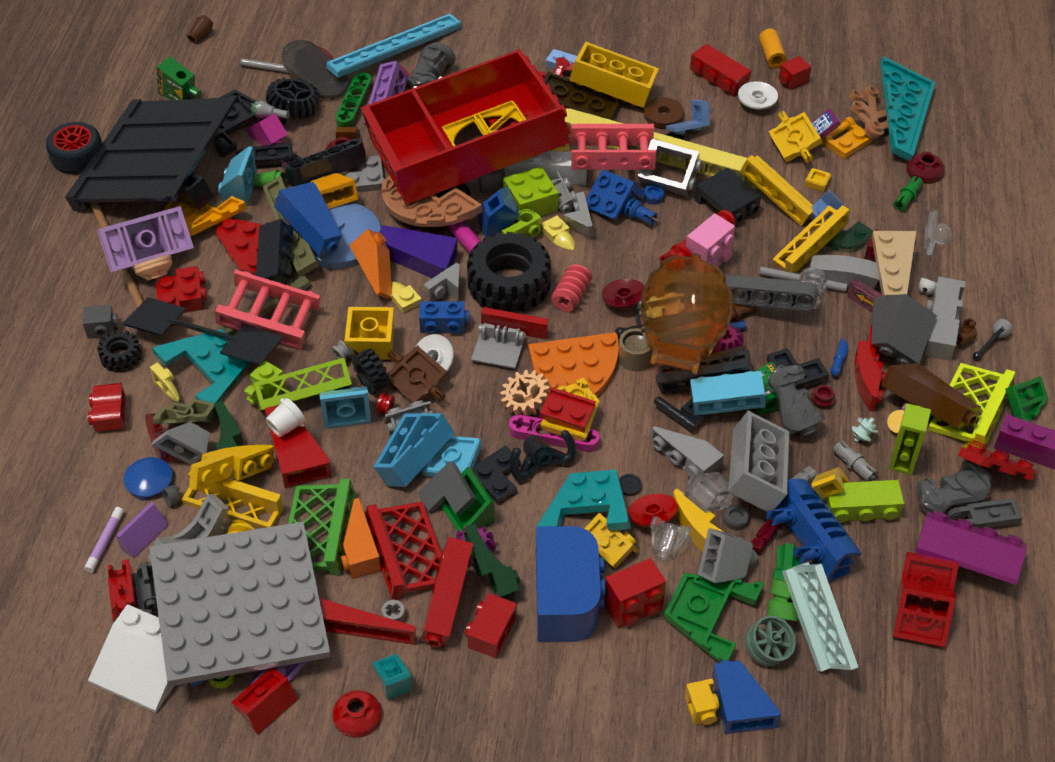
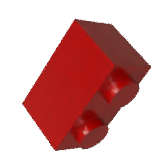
M488 593L484 602H479L475 613L476 618L474 622L470 621L468 623L465 636L467 637L468 648L497 658L517 618V603Z

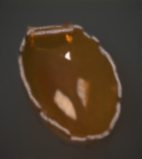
M692 253L691 257H678V254L663 260L657 270L654 269L650 273L641 295V331L646 344L652 351L650 363L655 364V362L691 370L693 374H697L700 361L706 359L719 346L733 315L732 292L730 287H727L725 274L714 262L712 265L701 260V255L697 253Z

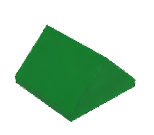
M466 467L462 475L477 500L461 515L454 513L447 500L441 505L457 531H462L461 529L465 525L469 526L476 523L480 529L495 522L494 501L472 469Z

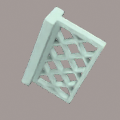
M807 562L782 571L817 671L822 672L829 668L844 670L858 668L822 564L810 565Z

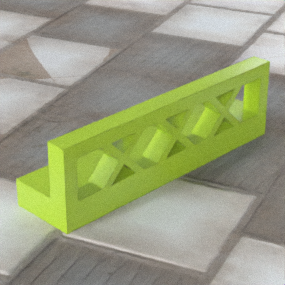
M340 358L253 383L258 399L259 411H262L267 407L280 405L282 398H288L293 402L318 395L320 392L352 385L345 358ZM340 364L344 377L334 379L327 375L331 366ZM327 368L324 373L319 369ZM315 371L322 375L317 385H311L304 381L309 372ZM304 374L302 379L296 377L298 375ZM292 377L300 383L295 391L289 392L282 388V385L287 378ZM325 378L331 380V381L322 383ZM282 380L279 386L273 383ZM270 384L277 388L273 397L263 400L260 386ZM302 384L308 386L306 388L300 389ZM280 390L285 392V394L277 396Z

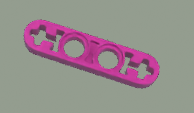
M516 415L509 421V432L517 439L526 440L529 436L538 435L548 445L567 448L565 440L559 435L550 432L542 435L536 432L537 429L541 428L540 425L543 419ZM590 428L586 440H575L576 450L584 452L595 451L599 447V433L595 429Z

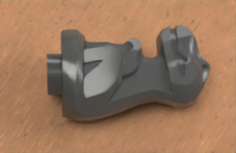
M437 42L427 45L420 54L416 69L407 77L410 88L412 89L413 86L418 87L437 80L439 76L443 75L446 67H451L456 60L453 50L447 45Z
M778 365L768 377V385L775 392L778 399L781 425L783 429L789 431V436L799 432L801 437L818 430L816 423L823 421L825 416L823 412L814 409L807 397V389L797 390L795 387L796 383L803 381L805 378L804 369L799 365Z
M966 460L962 462L960 471L952 476L941 478V488H938L936 482L932 479L921 480L917 485L918 507L926 514L927 511L931 513L933 511L944 513L952 507L983 502L991 495V476L985 467Z

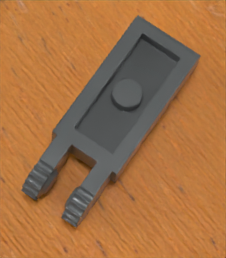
M1013 498L967 504V506L950 509L947 514L949 519L953 520L963 519L968 516L969 519L965 520L973 523L972 526L980 529L983 527L992 528L1020 524L1023 519Z

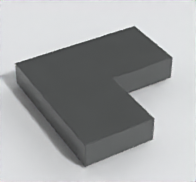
M449 461L418 492L429 512H434L447 500L454 513L461 515L477 500L456 463Z

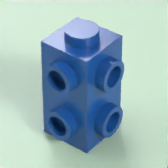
M465 301L420 302V333H465V324H469V310H465Z

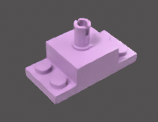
M181 206L97 229L110 272L194 248Z

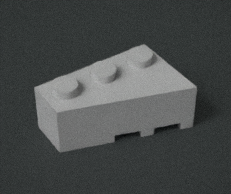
M938 277L932 300H927L926 308L936 314L937 317L926 344L924 356L951 361L956 347L960 322L958 320L959 310L962 308L963 300H961L966 281Z

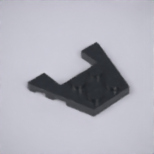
M235 89L219 97L227 98L228 96L237 95L240 100L239 103H235L213 138L222 158L237 150V144L228 134L258 119L251 111V107L256 100ZM278 117L282 125L286 123V119Z

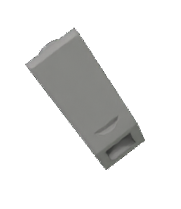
M656 426L652 428L650 443H652L653 447L664 453L673 464L681 467L691 479L703 485L722 470L724 455L707 441Z

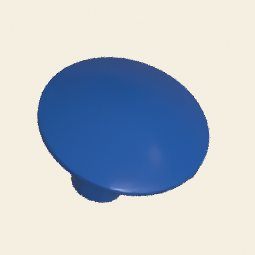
M147 457L131 464L124 474L123 481L126 489L135 495L137 499L147 500L151 496L161 493L163 488L172 486L173 473L166 461L156 457Z

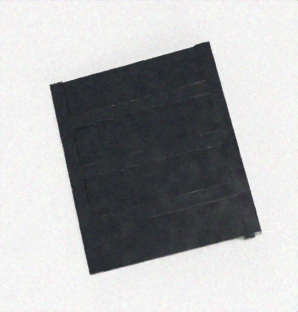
M238 96L159 101L132 100L101 144L99 150L94 154L65 196L72 210H84L87 206L86 202L177 201V195L235 103H239Z

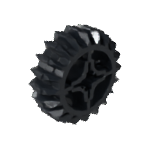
M283 77L282 80L276 79L275 82H271L268 86L266 103L274 106L276 109L289 111V117L294 120L296 118L303 119L304 117L309 118L310 115H314L318 111L320 96L317 88L313 87L312 83H307L306 80L301 81L299 78L293 79L291 77L286 79Z

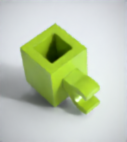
M264 361L261 366L250 374L252 385H249L244 391L249 395L246 401L253 405L258 402L253 383L283 375V371ZM282 380L273 383L279 386ZM285 382L282 385V388L286 389ZM270 384L260 386L263 399L273 397L277 388Z

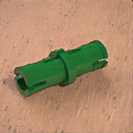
M917 176L912 177L909 183L900 190V195L893 203V207L896 210L900 208V212L904 211L908 204L916 198L918 190L923 186L921 178L918 177L916 180Z

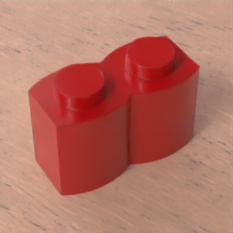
M114 383L93 386V391L89 394V404L92 407V410L88 411L89 425L94 426L95 432L124 429L126 394L123 384Z

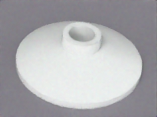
M755 81L741 86L738 98L742 104L749 108L767 109L777 102L778 93L773 86Z
M438 334L428 335L421 339L417 345L434 360L438 356L436 362L448 371L454 358V350L450 341Z

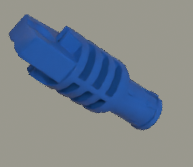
M630 196L620 212L632 219L639 218L649 225H653L656 220L652 219L653 217L656 219L658 217L656 212L643 207L642 202Z

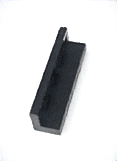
M749 350L658 366L659 374L656 375V383L661 393L690 389V379L752 371Z

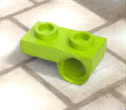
M523 209L519 211L520 217L517 218V223L502 230V234L513 232V234L523 233L528 238L530 236L535 237L541 233V217L530 209Z

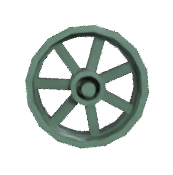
M768 615L760 618L747 629L745 647L755 662L763 666L773 667L782 663L794 653L796 646L795 634L785 620L777 616ZM759 624H765L766 633L758 627ZM756 634L760 636L762 639L756 641ZM778 647L785 649L783 656L779 651ZM770 650H772L775 658L769 656Z

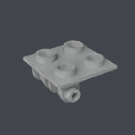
M488 323L480 324L478 329L480 334L471 361L515 369L526 334L520 329L508 328L507 331V326H504L503 330H501V325H497V328H495V325Z

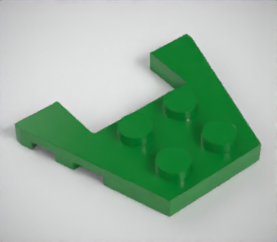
M684 573L664 612V619L717 662L730 660L736 643L712 634L730 596L755 606L763 590L764 583L755 581L754 584L743 583L742 579L714 583L698 574Z

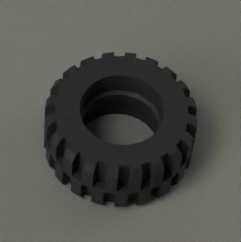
M500 232L495 233L493 237H485L483 242L479 241L474 246V249L470 251L469 259L467 260L468 289L471 296L483 307L487 306V308L518 313V311L522 310L526 312L532 306L536 307L546 298L551 286V260L548 251L540 242L537 243L535 238L531 236L528 238L523 233L513 234V232H507V234H501ZM503 269H516L524 272L513 277L495 274V272Z

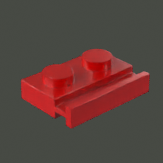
M551 387L550 393L540 411L539 418L584 433L592 412L596 407V401Z

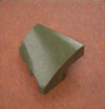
M194 399L190 405L172 402L168 408L162 406L153 417V423H212L217 419L214 403Z

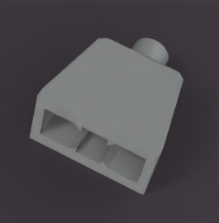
M708 528L698 575L714 583L744 578L748 565H753L757 561V554L752 550V543L735 535Z

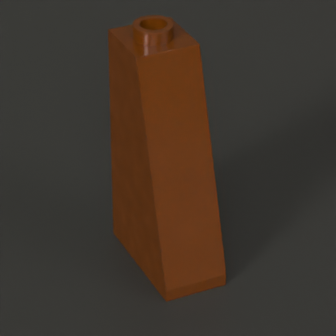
M918 363L890 365L881 384L885 389L912 404L931 409L930 414L956 428L971 427L976 422L977 414L981 406Z

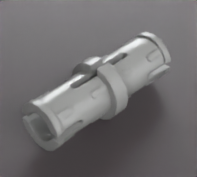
M843 440L835 445L833 452L847 464L850 470H854L865 481L875 479L878 471L863 459L864 456L861 453H856Z

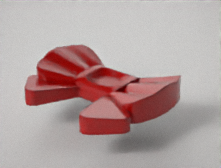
M557 57V66L553 73L564 77V71H572L574 63L570 64L567 59Z

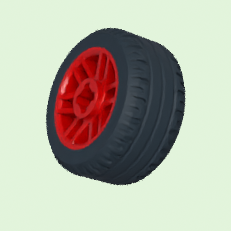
M69 122L58 126L48 135L46 149L49 159L56 169L67 173H81L99 150L102 140L94 126L83 122Z

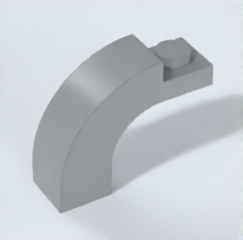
M207 494L196 517L184 530L173 536L157 537L153 546L222 535L226 529L222 522L229 508L215 494ZM149 552L147 559L151 562V555Z

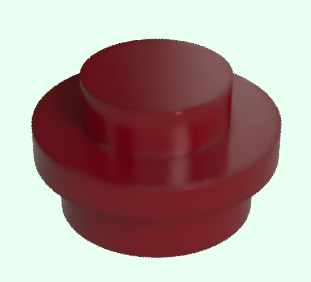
M826 385L818 386L812 393V401L820 407L833 405L835 402L833 389Z

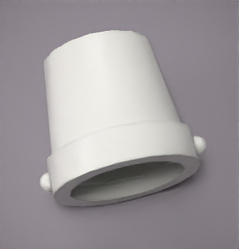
M282 398L280 405L265 419L270 429L278 437L284 436L296 427H303L306 421L299 408L288 398Z

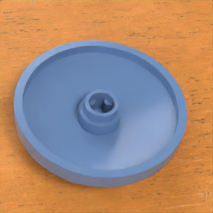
M350 202L329 209L342 236L337 251L321 256L314 251L321 267L337 269L359 264L349 245L367 229L376 233L381 230L379 220L373 212L362 205Z

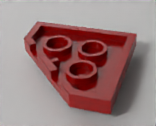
M231 218L220 222L215 232L217 239L225 247L226 253L232 262H235L239 271H246L256 276L259 226L263 224Z
M973 440L971 443L967 442L959 451V457L988 468L998 465L997 470L1011 475H1018L1020 473L1023 478L1031 481L1037 471L1032 468L1034 464L1023 459H1019L1018 462L1009 459L1010 454L998 449L994 452L987 450L986 444Z

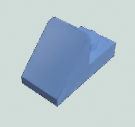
M829 189L811 207L814 211L810 219L813 221L828 206L838 210L842 205L844 206V203ZM829 214V215L824 219V222H825L828 218H830L832 215Z

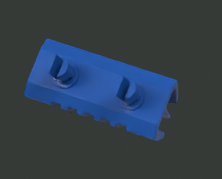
M798 478L789 479L787 481V495L775 510L767 512V521L773 520L771 526L785 523L801 545V547L794 550V558L801 557L798 562L799 564L811 560L814 564H822L828 583L851 572L850 565L855 564L852 556L862 555L861 551L808 481Z

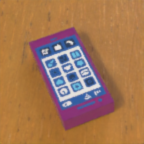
M830 108L811 122L821 140L841 125Z

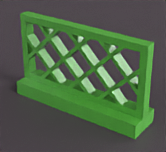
M340 479V484L301 485L295 488L288 524L298 523L296 521L297 517L306 511L310 516L303 521L304 527L306 528L314 521L320 525L310 534L305 530L307 542H312L316 546L310 551L311 558L319 552L324 554L323 562H312L313 571H330L331 575H341L343 565L340 556L345 555L343 543L353 501L356 496L350 479ZM312 493L314 495L305 503L301 501L302 494ZM328 493H336V497L328 503L323 499ZM320 501L324 506L313 513L309 508ZM329 510L332 513V517L323 523L319 517ZM326 531L328 538L319 544L314 538Z

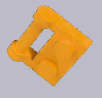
M847 117L839 127L822 139V144L842 159H846L872 143L873 138L867 136L864 129L855 124L852 117ZM845 130L849 131L836 140L832 139Z

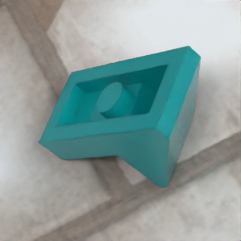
M397 653L372 662L374 672L381 681L387 700L411 691V674Z

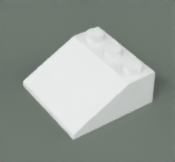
M127 604L112 625L88 682L157 713L174 687H168L159 617Z

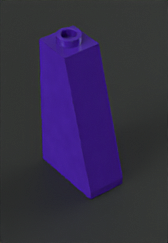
M382 225L380 233L386 239L385 244L389 249L390 261L430 278H434L454 265L458 254L457 238L385 225Z

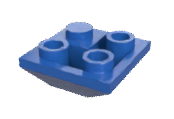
M507 186L498 190L482 203L483 212L476 215L484 237H493L495 233H500L520 217L510 189Z

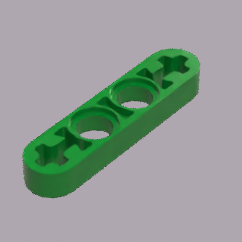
M361 72L354 76L336 113L337 127L354 126L361 107H363L372 88L370 74ZM361 93V95L354 96L353 94ZM348 106H355V108H351V109H350V108H346V107H348Z

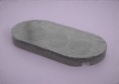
M295 40L283 48L282 63L284 68L296 79L299 78L301 81L306 80L307 83H312L313 87L317 88L321 99H337L347 91V74L337 78L326 68V62L332 59L315 44L306 40Z

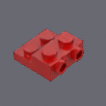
M198 266L176 269V275L155 278L157 300L185 307V312L204 310L203 300H207L205 287L201 285L205 284L204 272L199 271Z

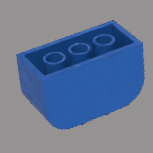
M576 526L536 527L537 642L582 641L590 637L597 629L599 609H604V558H599L596 538L584 528Z

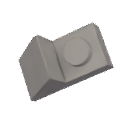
M584 191L576 193L577 202H573L575 212L563 215L565 223L570 229L589 238H594Z
M455 263L424 284V299L427 302L440 299L446 293L456 301H459L460 264Z

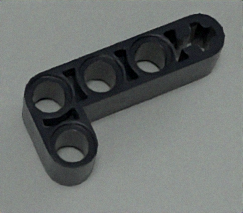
M352 139L305 158L292 154L283 157L280 161L286 180L292 186H298L359 166L367 161L363 141L361 139Z

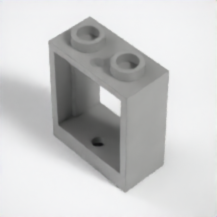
M651 139L648 150H656L655 165L660 151L689 159L690 163L683 183L652 175L654 170H640L638 175L640 184L647 186L658 185L664 191L687 197L689 190L693 191L696 182V179H694L695 173L699 172L702 166L699 152Z

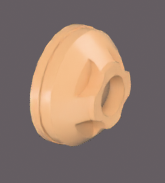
M170 254L134 265L132 268L136 275L149 281L167 275L173 261Z

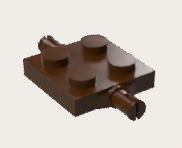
M417 345L412 351L403 356L397 353L395 349H392L391 352L389 351L388 357L395 362L393 368L388 372L389 383L411 403L423 401L430 395L437 399L438 402H442L445 399L446 395L438 387L450 375Z

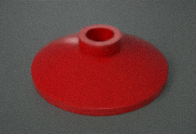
M649 494L638 498L629 507V517L634 523L641 526H657L670 521L676 515L678 505L675 499L669 495Z

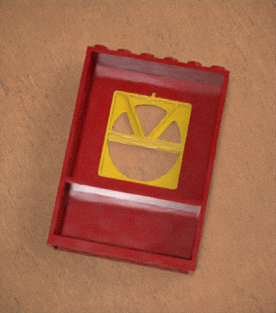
M520 49L361 107L371 142L405 205L570 143L568 134H571L568 123L565 122L567 112L564 105H560L556 94H552L550 86L548 84L545 85L542 75H538L535 65H531L529 57L527 55L524 56ZM501 117L490 127L484 121V118ZM509 118H512L518 122L516 124L497 130ZM475 122L483 136L455 146L454 140L457 134L463 128Z

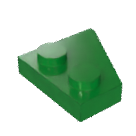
M1041 376L1005 388L1014 417L1030 422L1031 418L1037 417L1041 406L1048 400Z

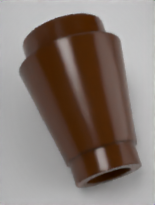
M205 15L197 17L187 38L192 43H197V41L211 32L213 27L211 19Z

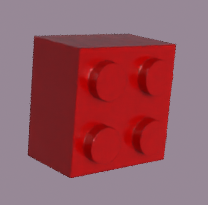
M652 558L605 577L604 607L617 628L625 625L631 626L639 619L648 615L654 616L663 609L666 580Z

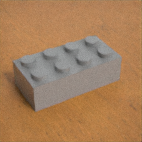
M747 411L733 429L729 493L767 512L774 510L787 495L789 431Z

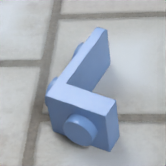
M691 100L692 120L667 125L666 130L673 131L674 134L679 135L685 134L686 130L700 131L703 129L702 127L709 126L711 112L709 101Z

